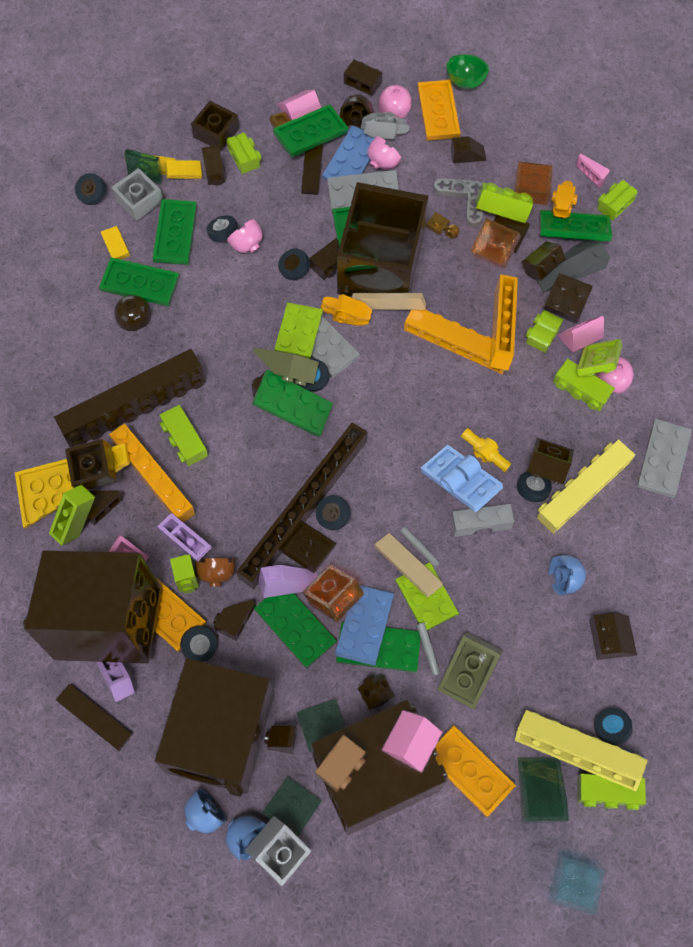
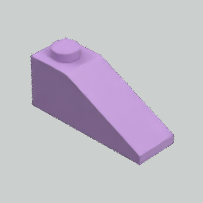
M172 513L157 526L167 541L186 555L190 554L191 558L197 562L212 548L211 545Z
M275 565L262 567L260 570L259 585L263 598L321 589L317 572L312 573L308 569Z
M96 662L115 702L135 693L130 677L122 663Z

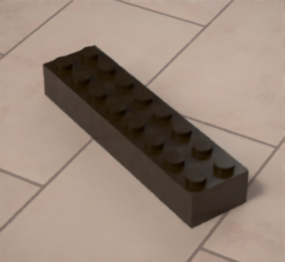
M189 349L54 416V419L69 447L99 439L103 433L114 431L119 425L125 422L130 423L137 416L148 414L153 408L159 405L164 406L171 399L182 397L191 389L200 388L205 383L202 365L193 350Z

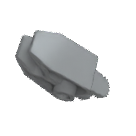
M391 112L371 113L362 119L361 128L364 129V133L367 135L385 139H395L397 134L408 133L410 128L404 118L396 117Z

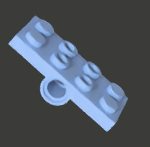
M446 445L421 467L423 474L474 512H477L503 489V484L481 469V465L473 456L467 455L465 457L449 445Z

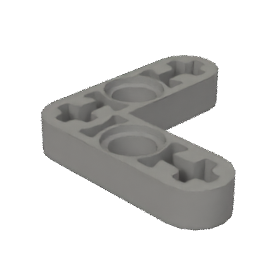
M439 178L435 181L434 192L436 194L467 198L466 222L469 226L478 227L481 224L483 210L477 209L470 204L471 202H476L482 186L481 182ZM461 186L463 190L456 191L454 187ZM474 188L478 189L477 195H474ZM473 212L476 213V221H473Z

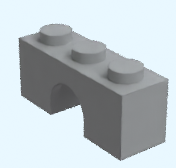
M511 504L483 507L477 512H474L472 509L453 511L451 523L454 537L473 535L475 531L485 528L492 529V532L511 530L514 518Z

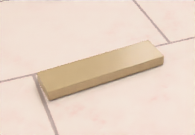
M353 293L352 298L364 302L371 309L425 310L427 305L423 293Z
M390 533L374 544L375 548L427 598L442 587V582Z

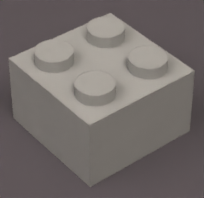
M139 168L111 187L115 201L135 221H138L158 207L163 199L161 190Z
M274 816L244 850L281 886L284 885L311 852L284 823Z

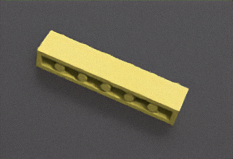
M619 439L614 444L609 443L604 448V453L601 456L597 454L591 460L592 464L588 468L584 466L578 472L579 476L575 480L571 478L565 484L566 488L562 492L558 490L551 497L552 501L549 504L545 502L538 509L537 519L553 534L632 462L635 454Z
M528 710L524 713L515 737V741L633 791H637L648 761L638 754H632L618 746L610 745L596 737L588 736L577 729H571L557 721L547 719L538 713Z

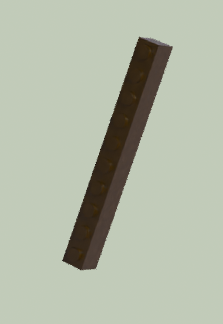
M353 422L348 426L238 568L236 573L239 580L255 589L259 583L261 568L272 566L281 555L284 546L317 508L319 502L326 496L367 442V431Z

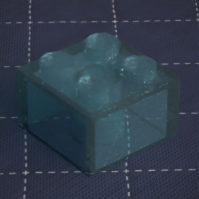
M563 856L559 857L548 902L588 915H596L605 869Z

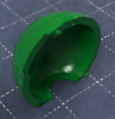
M455 55L449 58L446 64L449 79L454 85L462 89H471L479 86L489 72L488 64L483 59L473 55Z

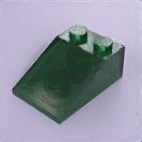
M517 758L522 824L565 823L569 821L567 796L560 759Z

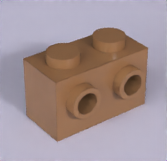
M343 735L316 770V776L336 792L340 788L344 790L352 780L349 776L353 770L359 771L366 760L363 758L365 751Z

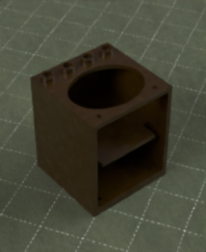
M360 182L356 183L337 255V294L352 297L353 293H411L424 237L428 195ZM355 265L378 267L346 272V268Z
M43 550L28 613L23 621L24 630L53 660L148 664L162 587L141 554L137 552Z
M186 658L154 762L166 774L227 789L229 794L241 797L242 793L247 794L274 698L270 679Z
M408 699L311 743L312 757L317 769L343 735L365 751V756L363 757L366 760L359 771L353 770L349 776L352 780L344 790L340 788L336 792L324 782L347 836L440 792L447 782L445 779L448 777L447 772L442 764H438L435 758L438 756L435 748L422 773L382 751L402 711L418 715L415 705L413 703L410 704Z

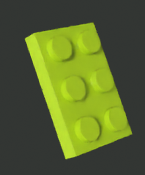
M287 302L274 351L291 353L310 359L323 309Z
M621 338L584 347L577 367L578 375L592 376L595 373H609L615 370L622 349Z
M430 562L425 564L424 566L439 579ZM404 575L395 579L418 624L425 623L427 631L459 614L443 584L442 587L427 598Z

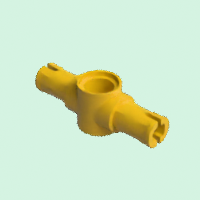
M469 428L462 433L461 438L473 446L474 455L477 458L480 457L482 462H492L504 473L511 466L512 463L499 454V447L494 440L487 437L485 439L483 437L480 438Z

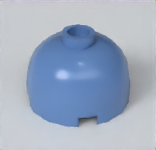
M560 555L551 559L549 575L553 574L556 584H552L554 591L558 595H569L582 588L585 582L586 570L579 559L571 555Z
M202 789L194 792L187 800L184 807L187 819L185 822L192 831L197 830L200 833L215 832L227 821V818L221 807L218 810L211 801L213 797Z
M245 815L232 820L228 825L226 844L229 851L238 860L241 861L240 858L243 860L251 858L244 850L266 826L261 819L252 815Z

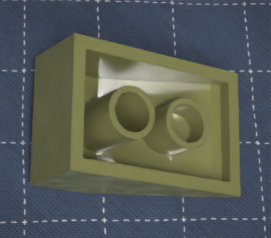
M259 348L253 349V352L274 374L282 376V380L288 382L295 380V384L306 386V383L314 384L319 362L291 353Z
M467 632L461 639L438 691L475 709L503 650Z

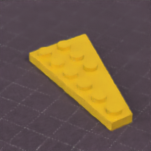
M120 444L111 447L115 471L118 472L130 464L127 445ZM67 459L15 472L23 528L26 529L56 511L63 494L74 488L71 486Z

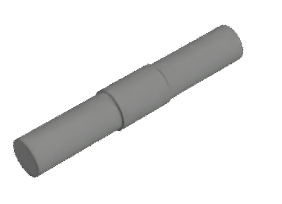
M406 526L401 529L400 532L436 568L440 562Z
M425 623L418 624L417 628L432 676L440 674Z

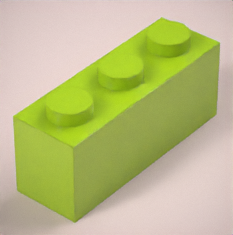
M490 182L488 184L482 183L476 199L477 209L526 223L533 207V199L529 194H519L510 188L503 189Z
M567 359L556 373L553 383H555L557 388L571 393L573 398L587 403L590 409L600 412L615 388L595 375L579 376L577 372L578 365Z
M180 404L160 414L162 422L159 425L164 433L168 432L170 435L168 440L173 448L177 447L179 451L177 456L181 463L185 462L189 467L208 457L204 444Z
M82 485L63 494L49 534L61 546L80 536L95 499Z
M580 774L577 776V802L583 803L584 807H596V804H605V808L617 809L618 805L626 806L627 810H639V807L646 805L645 778L641 779L637 791H633L598 775Z

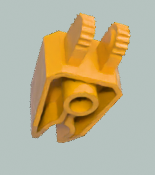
M569 180L563 181V184H558L557 191H553L552 202H554L552 214L554 216L567 218L570 216L572 206L576 205L578 197L575 194L576 187Z
M339 295L338 299L327 296L323 298L320 306L324 313L333 315L332 319L334 321L356 326L368 325L372 314V309L364 302L346 295Z

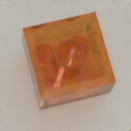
M518 161L514 192L519 194L527 193L532 197L533 204L547 206L551 193L553 165Z
M486 218L471 248V252L506 268L521 235L513 229Z
M331 564L303 591V594L313 608L335 622H338L364 595L355 578Z

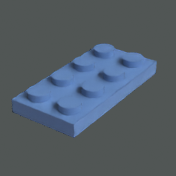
M352 125L324 171L322 179L327 180L330 177L363 174L371 161L368 158V147L375 138L364 133L363 129Z
M355 584L335 656L376 665L394 593Z

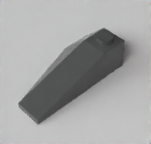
M587 240L569 249L564 254L565 261L542 280L536 279L543 293L552 290L559 273L574 279H580L606 269L610 256L602 243Z

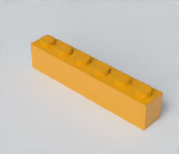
M500 274L495 288L490 367L509 370L514 357L518 278Z
M427 309L410 311L404 323L405 331L503 375L505 370L490 367L491 337L483 336L473 329L465 328L459 323L447 320L442 315L434 314Z
M125 423L109 434L115 446L120 444L127 445L130 465L170 514L175 515L183 523L195 515L194 508Z

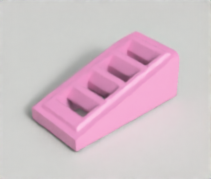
M583 154L579 155L576 166L601 188L607 180L610 170Z

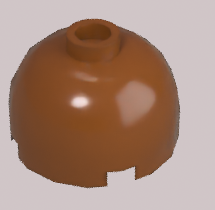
M228 558L202 559V562L195 560L196 574L200 580L209 583V587H221V583L229 581L234 574L235 558H231L230 562H228Z

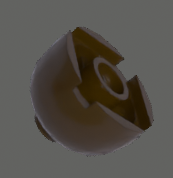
M362 95L349 96L344 100L339 116L348 128L349 125H353L362 129V119L373 113L372 103Z
M138 295L124 296L115 305L114 315L116 322L126 331H138V329L146 327L151 320V311L148 303Z

